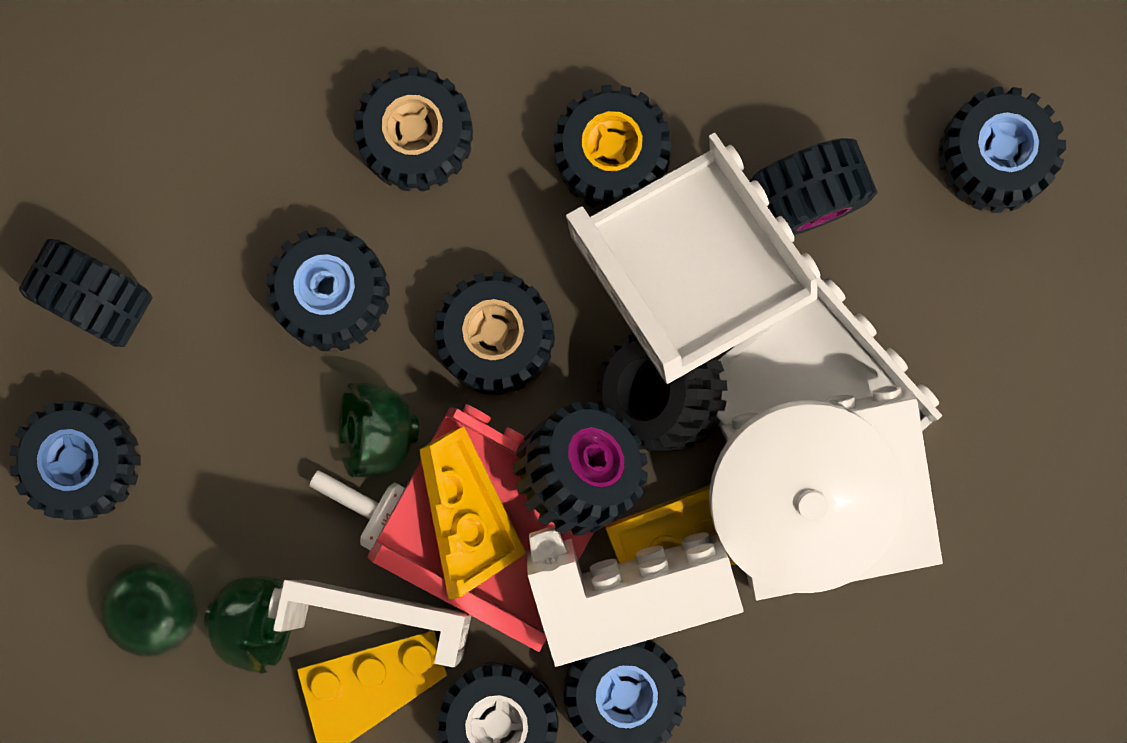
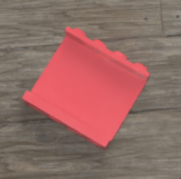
M466 404L463 411L449 407L431 442L455 428L465 427L525 551H531L529 534L553 527L555 524L551 522L545 526L537 519L540 514L535 509L529 512L524 505L528 501L525 493H518L516 484L521 481V477L514 474V464L520 460L516 456L518 447L525 442L523 439L525 436L508 427L504 434L487 426L491 417ZM420 460L367 558L378 566L540 652L547 638L545 633L541 631L543 625L527 574L526 554L462 597L448 599L422 461ZM569 530L565 534L560 533L563 541L572 539L579 561L593 533L588 531L584 535L573 536L572 531Z

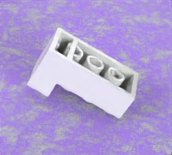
M555 526L529 534L531 551L526 552L527 574L555 667L744 612L728 555L718 535L709 536L707 532L696 533L683 538L681 546L666 550L663 549V546L648 547L638 551L635 554L636 558L628 560V562L619 564L616 559L603 560L590 566V572L582 574L572 539L563 541L560 533L555 531Z

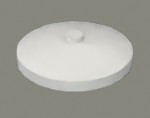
M788 402L769 408L743 424L726 443L718 457L711 477L709 494L710 512L716 533L726 552L749 576L767 586L787 592H822L840 587L860 577L877 563L887 551L897 533L902 518L904 483L899 463L891 447L884 437L864 418L849 409L828 402Z

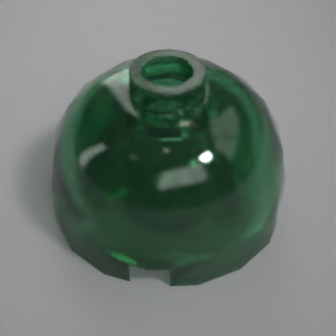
M349 383L347 386L353 393L343 394L339 418L340 444L348 442L351 457H342L347 474L351 477L385 475L396 469L404 461L409 453L411 443L418 441V418L416 415H410L409 406L399 392L382 384Z
M161 563L135 564L120 571L107 585L100 603L101 623L108 638L121 650L139 657L161 656L178 648L192 633L198 617L196 599L193 594L194 590L190 581L175 568Z
M247 576L229 582L216 595L213 603L207 607L204 624L208 632V638L215 654L226 664L244 671L264 674L267 673L264 669L266 665L276 666L279 663L288 645L291 630L283 632L274 631L276 619L268 618V612L274 588H283V581L264 576Z

